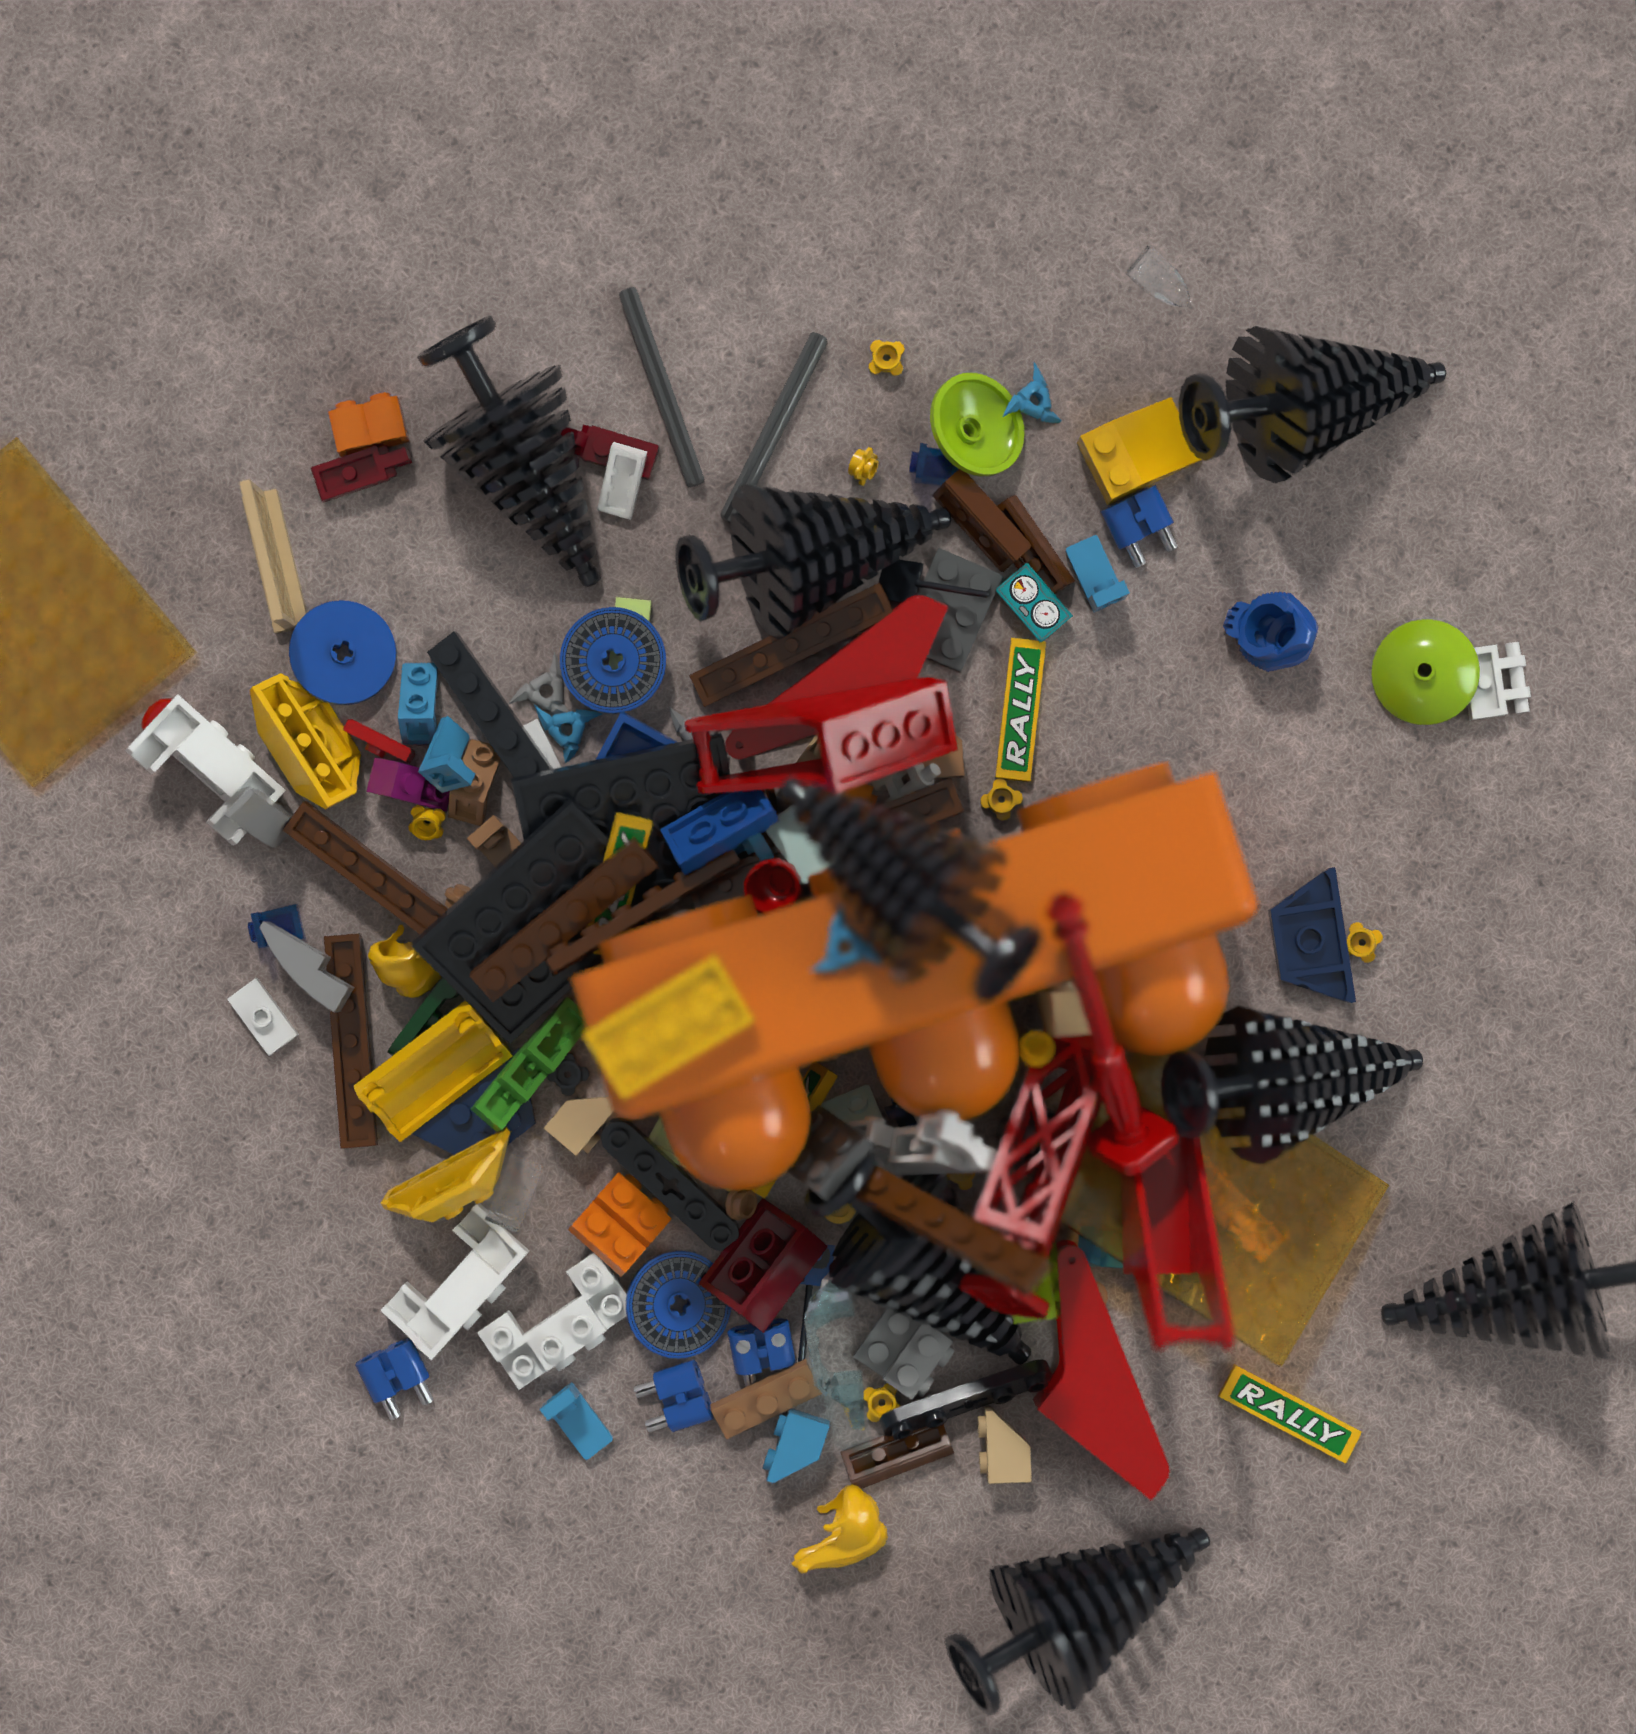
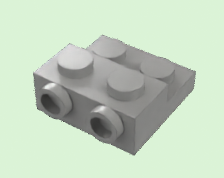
M886 1308L855 1352L854 1357L883 1377L884 1381L913 1400L916 1394L921 1397L925 1395L934 1381L930 1374L937 1364L943 1368L955 1350L950 1347L953 1339L947 1334L931 1328L930 1324H922L913 1320L910 1316H903L894 1312L891 1308Z

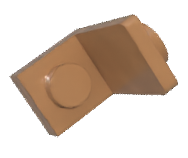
M472 739L466 749L463 762L475 773V777L470 786L450 791L448 817L481 826L486 816L488 794L501 759L491 744Z
M495 815L490 817L467 838L477 850H480L494 867L521 844L500 818Z

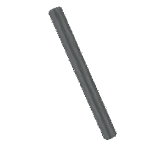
M635 287L624 289L619 292V297L685 482L688 487L700 485L704 482V476L638 291Z
M816 332L810 334L721 511V518L731 523V514L739 513L731 506L734 494L743 493L739 487L745 484L757 486L827 346V338Z

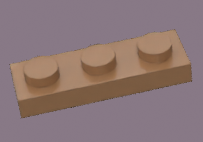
M804 1359L710 1404V1408L727 1440L821 1395L822 1388L808 1361Z

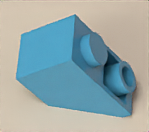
M793 1408L788 1410L787 1416L780 1414L773 1434L779 1436L776 1450L768 1449L762 1468L768 1471L767 1481L775 1483L818 1461L829 1430L830 1421Z

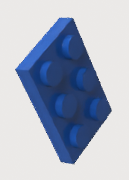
M762 790L724 792L660 829L686 875L693 870L704 867L708 861L722 853L735 849L741 842L753 835L766 831L772 824L778 822L779 818Z

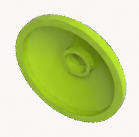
M962 373L942 384L932 400L930 423L934 439L944 456L954 466L968 474L985 477L999 474L1009 468L1021 453L1024 443L1022 415L1020 410L1003 417L1012 396L1000 383L983 374Z
M1432 619L1411 621L1394 629L1379 645L1372 663V683L1382 705L1400 720L1416 725H1435L1448 721L1458 715L1474 697L1480 677L1478 656L1469 639L1454 626ZM1422 664H1428L1432 668V672L1428 677H1421L1418 674V668Z

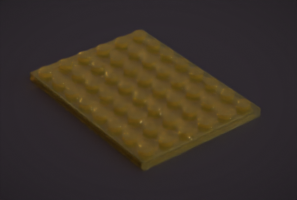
M16 437L0 450V749L32 787H36L194 656L197 651L23 442Z
M1134 1053L1127 1065L1137 1090L1140 1106L1145 1107L1169 1122L1161 1099V1075L1163 1066L1170 1055L1146 1056ZM1104 1102L1093 1132L1110 1119ZM1244 1108L1219 1109L1217 1119L1244 1116ZM1214 1125L1208 1134L1200 1137L1233 1322L1234 1338L1280 1367L1283 1366L1389 1187V1184L1313 1134H1308L1306 1141L1288 1150L1284 1155L1262 1165L1242 1160L1230 1148L1251 1146L1250 1136L1221 1137L1216 1125ZM1087 1146L1061 1223L1123 1264L1121 1173L1092 1156ZM1198 1274L1158 1275L1160 1289L1213 1323Z

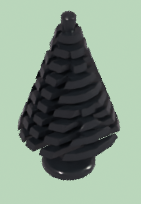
M492 315L486 316L442 339L416 356L424 367L436 365L450 357L454 358L479 401L469 411L462 412L433 431L424 439V443L430 449L435 450L444 447L446 444L458 441L440 457L449 465L472 458L458 472L465 480H472L476 476H483L495 469L494 472L481 479L474 488L484 495H488L490 492L493 494L509 485V488L497 495L491 502L500 511L504 508L506 510L523 502V505L508 516L516 526L529 523L535 518L538 519L545 515L546 518L533 524L525 532L534 541L545 538L548 534L552 535L555 533L556 536L547 541L541 548L549 556L566 550L568 555L560 559L558 563L566 571L572 570L575 567L584 587L593 586L601 579L596 566H593L590 560L597 554L595 543H589L583 548L579 543L593 532L590 520L581 522L576 527H571L570 525L571 522L581 518L588 511L586 500L584 501L582 498L568 506L560 507V504L570 501L584 489L581 476L578 479L574 477L564 481L561 485L558 484L580 467L577 454L557 460L574 447V432H567L563 437L561 434L547 441L551 436L565 429L571 421L568 409L562 410L556 415H549L567 400L565 387L563 389L562 387L554 389L548 394L547 392L542 394L562 378L561 366L554 365L548 367L541 373L539 371L498 393L473 348V344L488 336L496 328Z
M1254 326L1245 331L1257 338L1259 342L1252 337H1238L1232 348L1233 351L1249 361L1250 364L1241 358H1229L1226 374L1235 380H1226V395L1221 385L1210 375L1198 373L1187 377L1181 387L1178 401L1179 420L1182 434L1189 449L1197 458L1204 461L1222 456L1229 445L1232 423L1233 430L1252 444L1237 443L1244 460L1260 478L1276 484L1293 477L1285 470L1293 475L1304 468L1303 466L1308 467L1312 465L1317 458H1323L1344 442L1364 432L1362 430L1374 426L1376 423L1372 419L1377 421L1395 412L1398 408L1404 407L1411 398L1415 399L1426 393L1430 387L1429 384L1443 382L1446 378V369L1440 362L1427 364L1423 359L1416 357H1406L1395 353L1390 355L1382 350L1374 349L1372 351L1368 348L1351 346L1327 339H1316L1312 336L1294 335L1284 331Z
M745 484L739 487L743 493L734 494L731 505L739 512L731 514L730 529L736 534L731 535L733 552L738 557L713 562L709 550L703 541L694 535H686L679 538L676 545L675 562L677 576L688 609L699 621L708 620L716 615L720 602L719 584L741 579L742 585L754 596L746 597L753 615L766 633L776 639H780L792 633L791 630L800 627L812 619L815 611L820 614L829 607L831 602H837L845 594L864 584L861 579L869 580L879 574L877 571L898 561L899 556L904 557L911 553L916 543L922 545L932 539L933 531L931 530L935 529L938 531L948 528L951 525V515L946 508L935 509L929 513L925 506L911 504L908 508L903 503L892 502L887 504L883 500L874 499L873 504H869L868 501L857 497L845 498L832 494L826 496L820 493H804L796 490L784 492L778 488L764 487L762 489L756 485Z
M795 777L789 778L783 783L780 793L790 803H795L793 815L800 825H806L804 833L812 845L819 847L816 854L821 862L828 865L834 861L830 868L827 867V872L832 880L839 885V892L844 900L851 905V911L858 923L867 929L865 934L868 940L875 945H884L882 948H874L880 960L886 963V970L896 983L901 986L919 980L930 973L929 970L920 965L922 961L942 963L956 949L947 941H940L941 937L959 939L984 959L972 982V995L983 1004L991 1003L1003 995L1027 969L1042 942L1043 933L1031 923L1019 925L998 942L969 918H981L990 905V902L982 896L972 895L975 890L996 894L1003 880L1002 876L993 870H989L992 865L1006 867L1007 855L1000 848L992 845L982 846L978 840L969 837L961 838L958 834L946 829H940L939 832H936L937 827L925 822L917 823L911 817L902 814L895 815L891 810L882 807L871 808L872 805L862 800H853L852 803H849L851 800L849 796L838 792L829 795L827 788L813 785L806 789L805 785Z
M1236 1006L1224 1012L1216 1026L1234 1024L1236 1034L1209 1037L1204 1056L1236 1053L1237 1062L1209 1066L1198 1053L1187 1050L1178 1051L1170 1055L1163 1066L1161 1099L1169 1122L1176 1127V1131L1180 1136L1196 1139L1208 1134L1214 1125H1216L1221 1137L1250 1136L1251 1146L1231 1147L1230 1149L1242 1160L1262 1165L1279 1158L1288 1150L1306 1141L1308 1134L1320 1132L1325 1127L1330 1126L1332 1122L1343 1118L1347 1113L1354 1111L1363 1103L1375 1098L1374 1094H1380L1392 1085L1406 1078L1409 1071L1419 1070L1423 1065V1056L1416 1049L1405 1050L1400 1045L1385 1043L1323 1026L1311 1025L1310 1022L1303 1020H1292L1290 1017ZM1244 1108V1116L1217 1119L1219 1109Z
M871 1150L827 1202L808 1188L804 1206L814 1216H829L847 1204L859 1213L839 1239L832 1254L836 1258L829 1265V1277L833 1278L831 1283L835 1287L847 1292H853L856 1296L863 1299L872 1300L875 1304L882 1307L891 1308L894 1312L903 1316H910L913 1320L922 1324H930L931 1328L943 1333L949 1332L950 1336L962 1341L968 1339L969 1344L976 1347H987V1351L995 1355L1002 1356L1008 1353V1356L1016 1364H1023L1029 1359L1031 1348L1020 1340L1022 1331L1018 1323L1014 1324L1012 1315L1002 1314L990 1309L962 1291L959 1287L965 1274L990 1275L855 1198L869 1180L874 1169L875 1155ZM946 1174L903 1175L901 1177L902 1180L965 1214L964 1210L960 1207L959 1199L954 1189L951 1188V1183Z
M1573 1201L1563 1207L1562 1222L1565 1227L1563 1230L1564 1235L1554 1212L1543 1217L1544 1251L1541 1245L1542 1240L1535 1224L1522 1229L1524 1258L1521 1254L1517 1238L1513 1234L1504 1239L1502 1243L1504 1249L1502 1252L1503 1266L1494 1245L1482 1252L1484 1257L1482 1259V1267L1486 1278L1484 1280L1486 1288L1482 1286V1274L1477 1260L1473 1256L1463 1261L1462 1275L1465 1293L1460 1288L1456 1269L1452 1268L1442 1275L1443 1288L1446 1292L1444 1296L1441 1297L1435 1278H1432L1423 1283L1424 1301L1419 1302L1416 1290L1412 1289L1403 1295L1404 1303L1383 1305L1381 1317L1388 1326L1408 1321L1411 1329L1423 1331V1320L1421 1317L1428 1316L1432 1331L1438 1334H1445L1446 1320L1444 1315L1448 1314L1454 1334L1458 1337L1468 1338L1467 1334H1470L1469 1320L1466 1314H1468L1467 1310H1470L1472 1325L1478 1339L1491 1342L1490 1334H1493L1489 1308L1492 1307L1491 1315L1495 1329L1503 1344L1515 1345L1516 1343L1513 1335L1516 1334L1515 1318L1520 1338L1525 1347L1538 1349L1539 1339L1536 1333H1539V1324L1547 1349L1558 1352L1562 1350V1339L1559 1334L1562 1333L1561 1319L1564 1326L1562 1331L1572 1354L1585 1356L1586 1341L1582 1333L1585 1329L1595 1357L1608 1360V1352H1610L1609 1340L1606 1335L1607 1325L1603 1313L1604 1308L1600 1289L1635 1284L1636 1261L1595 1268L1588 1249L1590 1245L1579 1209Z
M1196 1528L1189 1532L1186 1537H1181L1179 1532L1167 1533L1164 1535L1165 1542H1161L1160 1538H1143V1547L1140 1542L1130 1540L1123 1542L1125 1548L1122 1549L1115 1544H1109L1100 1547L1099 1551L1089 1548L1079 1550L1078 1555L1074 1552L1060 1553L1056 1559L1046 1556L1038 1558L1031 1563L1029 1560L1013 1563L1014 1567L1011 1568L1009 1565L993 1566V1569H990L989 1575L993 1596L1010 1632L1013 1629L1015 1636L982 1656L972 1642L963 1634L953 1633L945 1637L948 1657L969 1697L986 1716L991 1717L996 1714L1001 1707V1697L993 1675L1019 1659L1024 1658L1032 1673L1035 1674L1037 1672L1039 1682L1049 1695L1052 1694L1053 1699L1061 1707L1065 1704L1066 1710L1074 1711L1084 1700V1693H1090L1097 1684L1096 1681L1099 1676L1104 1675L1111 1667L1112 1661L1110 1657L1114 1654L1116 1658L1124 1649L1127 1640L1130 1638L1132 1641L1139 1633L1141 1623L1148 1622L1154 1614V1605L1160 1606L1167 1598L1168 1587L1175 1589L1181 1581L1180 1566H1182L1183 1571L1188 1572L1196 1562L1194 1553L1197 1551L1201 1552L1209 1547L1210 1538L1207 1532L1202 1528Z

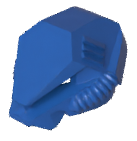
M1286 592L1262 594L1257 599L1252 600L1251 604L1241 601L1236 602L1228 610L1223 624L1225 632L1238 641L1240 645L1239 651L1249 663L1251 662V665L1264 671L1266 670V672L1293 667L1306 661L1312 651L1319 627L1312 613L1296 597Z

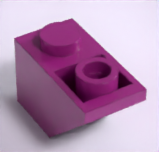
M376 757L366 790L369 793L433 809L438 808L447 812L450 791L443 793L418 773V767Z

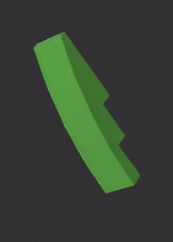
M564 998L517 1051L470 1109L494 1131L499 1132L503 1130L519 1107L531 1098L547 1075L555 1071L581 1037L583 1031L587 1029L580 1007L570 998Z

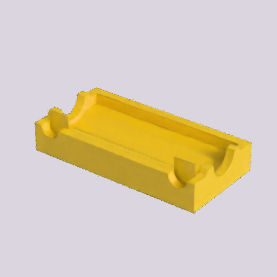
M714 953L703 962L690 967L606 1017L597 1025L584 1030L583 1036L622 1100L755 1022Z
M465 1000L356 1083L354 1089L358 1098L367 1106L370 1112H374L384 1123L387 1130L401 1142L513 1057V1055L488 1022Z

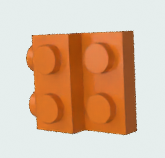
M618 1172L570 1226L568 1231L622 1277L672 1218L667 1214L668 1208L657 1198L650 1200L640 1191L642 1185L634 1176L630 1174L623 1176Z

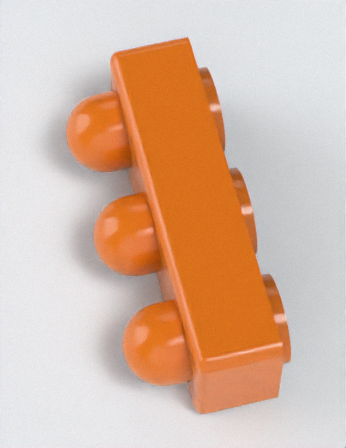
M1163 762L1101 780L1015 811L1022 833L985 844L998 847L1007 855L1006 867L992 865L989 869L1002 876L1003 880L996 894L975 890L972 895L982 896L990 902V905L981 918H969L998 942L1015 927L1026 923L1036 926L1043 935L1038 951L1027 969L1003 995L988 1004L981 1003L972 995V982L984 959L957 938L941 937L940 941H947L956 949L942 963L922 961L920 965L929 970L930 973L915 982L901 986L891 978L886 970V963L882 960L881 962L884 967L862 958L861 961L844 968L839 967V971L808 972L824 959H827L826 949L828 935L830 934L828 929L842 904L845 927L852 929L865 942L869 941L865 934L867 929L858 923L851 911V905L844 900L839 892V885L832 880L827 869L807 877L813 900L758 917L752 896H744L672 917L599 943L598 946L605 966L570 977L587 1029L597 1025L606 1017L690 967L703 962L714 953L755 1022L622 1100L596 1057L612 1110L618 1116L628 1119L641 1118L659 1112L670 1147L681 1165L702 1182L726 1190H749L766 1185L783 1175L801 1154L809 1134L811 1113L799 1067L866 1045L869 1046L877 1074L884 1089L905 1111L919 1118L936 1116L937 1111L955 1113L959 1115V1121L975 1118L991 1109L1002 1099L1011 1086L1018 1068L1019 1037L1008 1000L1074 979L1064 944L1053 937L1052 929L1055 922L1048 919L1046 914L1051 899L1060 893H1070L1083 902L1084 910L1080 916L1084 917L1090 926L1087 935H1085V940L1115 1043L1125 1050L1146 1056L1171 1055L1191 1048L1214 1029L1224 1012L1228 999L1229 973L1217 933L1245 924L1254 917L1258 909V900L1216 771L1176 783L1169 762ZM960 828L949 830L963 838ZM848 940L839 942V953L843 955L851 953L853 948L851 942ZM869 941L873 948H882L884 946L882 944L875 945Z

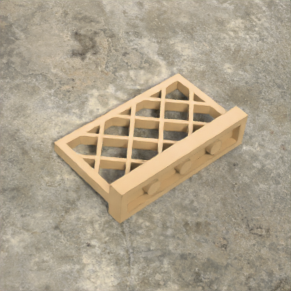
M250 479L240 481L242 501L274 633L279 634L294 630L300 619L307 613L278 490L263 491Z

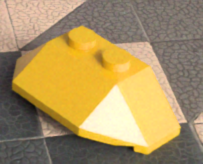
M281 673L250 688L257 732L294 791L325 810L353 796L357 792L356 783L361 753L350 735L343 731L344 726L331 705L313 697L298 682L289 680L288 676Z
M505 1127L503 1130L488 1136L388 1190L380 1204L386 1210L433 1223L442 1217L449 1220L457 1216L464 1210L463 1206L472 1201L475 1204L484 1202L494 1194L493 1189L500 1177L511 1132L508 1127Z

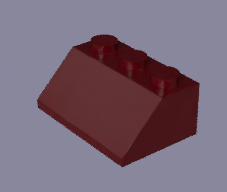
M762 1198L754 1214L746 1219L740 1227L738 1239L722 1251L698 1284L764 1333L828 1246L804 1225Z

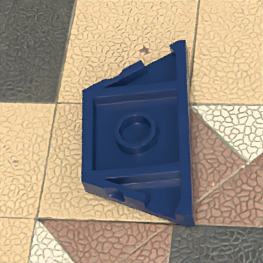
M1332 867L1327 868L1268 910L1278 978L1286 983L1348 1003L1356 1002L1336 868Z
M520 1047L512 1052L513 1056L517 1053ZM512 1057L412 1134L455 1155L496 1133L470 1109ZM531 1098L519 1107L505 1126L511 1132L508 1145L536 1124Z

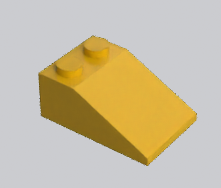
M1172 397L1101 425L1081 435L1077 442L1107 506L1202 460L1193 454L1185 441L1180 425L1179 411Z

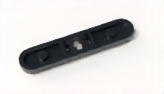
M619 1117L611 1119L605 1124L601 1135L602 1146L709 1247L714 1250L723 1251L738 1239L739 1228L736 1220L731 1219L726 1210L631 1121ZM656 1173H660L668 1180L678 1179L677 1188L684 1196L681 1198L680 1194L671 1188L667 1191L663 1190L664 1181Z
M1046 1360L1029 1361L894 1408L881 1416L880 1423L886 1436L893 1437L896 1440L904 1439L917 1429L926 1426L929 1428L941 1426L949 1418L992 1403H1007L1015 1395L1026 1391L1031 1393L1041 1391L1048 1386V1382L1052 1379V1372Z

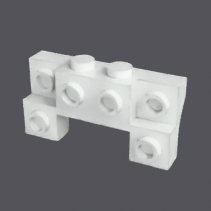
M177 694L128 746L125 752L150 774L155 773L169 756L173 755L225 801L206 823L233 846L241 840L247 831L230 820L224 813L250 787L264 792L273 802H276L286 790L253 762L255 756L241 744L238 746L234 745L227 738L228 732L214 720L211 722L207 721Z
M937 1111L936 1116L921 1117L920 1123L916 1124L915 1127L893 1128L885 1125L886 1120L884 1118L870 1115L865 1116L864 1120L849 1121L850 1127L874 1144L871 1151L874 1153L875 1160L880 1167L893 1175L991 1172L995 1162L996 1150L982 1145V1139L971 1136L972 1125L959 1121V1115L952 1112Z
M480 1203L475 1204L466 1217L452 1230L473 1250L427 1300L407 1281L380 1310L430 1360L440 1352L462 1326L467 1331L482 1315L477 1309L486 1300L492 1304L506 1289L501 1283L529 1252L521 1242L504 1228L505 1225Z
M591 1253L566 1271L581 1295L526 1333H524L510 1310L477 1332L497 1362L500 1361L518 1390L553 1367H556L558 1371L567 1367L576 1360L573 1355L584 1346L589 1351L606 1339L603 1333L626 1317L627 1290L617 1279L610 1267L595 1253Z

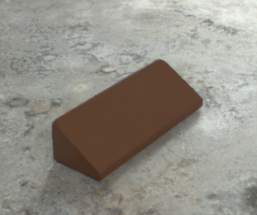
M959 469L932 494L935 500L949 511L953 520L1000 572L1008 569L1031 548L1030 542L968 473Z
M1014 495L1000 503L997 507L1031 544V548L1021 556L1025 564L1028 563L1055 595L1075 582V579L1019 498ZM1020 558L1013 563L1017 570L1024 565Z
M944 1424L895 1441L896 1439H893V1437L883 1435L841 1451L840 1453L851 1484L862 1489L954 1454ZM926 1426L913 1431V1433H916L929 1427ZM895 1441V1442L890 1443V1444H888V1445L882 1446V1445L887 1444V1443H889V1442ZM874 1449V1450L869 1451V1452H867V1453L861 1454V1453L866 1452V1451H868V1450Z

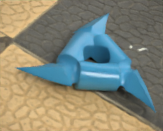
M1035 362L1033 381L1021 389L1017 395L1014 394L1003 417L1020 409V412L1035 419L1040 418L1041 422L1060 423L1062 420L1054 412L1050 411L1052 406L1049 390L1046 388L1048 385ZM1031 395L1037 397L1039 401L1038 406L1030 401Z
M535 705L544 730H548L550 736L560 747H564L565 763L571 760L580 748L578 744L581 742L585 729L584 723L603 714L576 709L575 712L555 714L551 717L550 714ZM568 723L572 725L573 732L571 735H565L562 732V724Z
M843 904L837 911L828 929L830 934L828 935L826 949L827 959H824L808 972L839 971V967L844 968L861 961L862 958L884 967L869 941L865 942L852 929L845 927ZM842 940H848L852 944V951L848 955H843L838 951V944Z

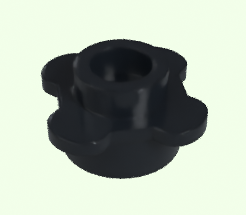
M568 1053L555 1071L547 1075V1079L550 1082H555L561 1088L562 1094L570 1096L575 1093V1087L581 1081H586L589 1078V1070L586 1067H581L575 1061L574 1055ZM570 1071L571 1077H565V1072Z

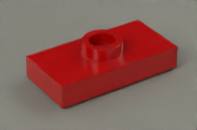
M348 719L343 728V731L367 742L364 749L381 758H384L387 752L411 764L416 754L415 750L353 719Z

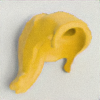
M400 924L390 938L371 945L368 958L382 983L396 988V991L401 996L416 998L430 991L442 976L412 948L411 942L398 943L396 941L404 932V926Z
M845 1486L836 1498L825 1505L817 1507V1511L821 1514L836 1509L833 1522L823 1526L825 1531L832 1532V1534L818 1544L798 1550V1553L794 1555V1561L791 1563L792 1566L797 1568V1571L803 1574L817 1568H839L854 1564L875 1554L885 1545L888 1538L887 1528L880 1521L877 1503L858 1486Z

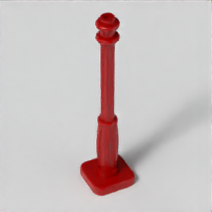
M1060 893L1051 899L1046 914L1048 919L1055 922L1052 929L1053 937L1057 941L1062 942L1066 950L1094 1045L1091 1058L1095 1065L1098 1086L1105 1109L1110 1118L1090 1134L1087 1140L1088 1148L1092 1156L1126 1176L1136 1175L1171 1150L1178 1143V1134L1176 1127L1172 1123L1140 1106L1137 1090L1124 1057L1123 1047L1115 1043L1085 940V935H1087L1090 926L1089 922L1080 916L1084 910L1083 902L1070 893Z
M1073 1079L1064 1088L1055 1117L1078 1100ZM1079 1112L1051 1134L1052 1142L1075 1125ZM1069 1142L1055 1152L1059 1170ZM1044 1163L1037 1167L1032 1183H1028L1025 1186V1192L1017 1210L1049 1185ZM1051 1197L1022 1220L1029 1222L1048 1207ZM1026 1237L1023 1239L1025 1241L1037 1244L1036 1240H1032ZM965 1274L959 1286L962 1291L985 1306L1002 1314L1046 1319L1050 1308L1049 1303L1032 1292L1027 1297L992 1276Z

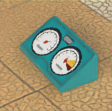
M1028 563L1024 564L996 588L997 593L1040 642L1049 638L1073 616Z

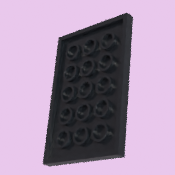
M721 733L711 735L709 743L713 763L717 766L718 775H729L730 770L723 735ZM693 739L510 778L523 840L528 838L570 799L583 810L608 838L610 837L616 812L651 820L653 824L646 850L657 861L658 867L646 877L655 887L660 885L662 889L675 882L673 877L681 872L682 869L660 829L722 793L702 794L698 792L697 783L701 781L699 772L701 764L697 744H694ZM745 851L737 855L740 860L746 858Z
M572 799L567 801L411 942L412 948L509 1044L573 988L570 977L593 970L603 961L602 955L592 953L553 976L546 965L545 959L494 1002L469 977L473 969L603 863L609 838ZM647 877L636 884L630 905L632 908L643 902L642 895L655 887ZM644 923L640 924L639 926L635 927L630 931L640 928ZM585 927L568 940L569 945L582 938L580 932Z

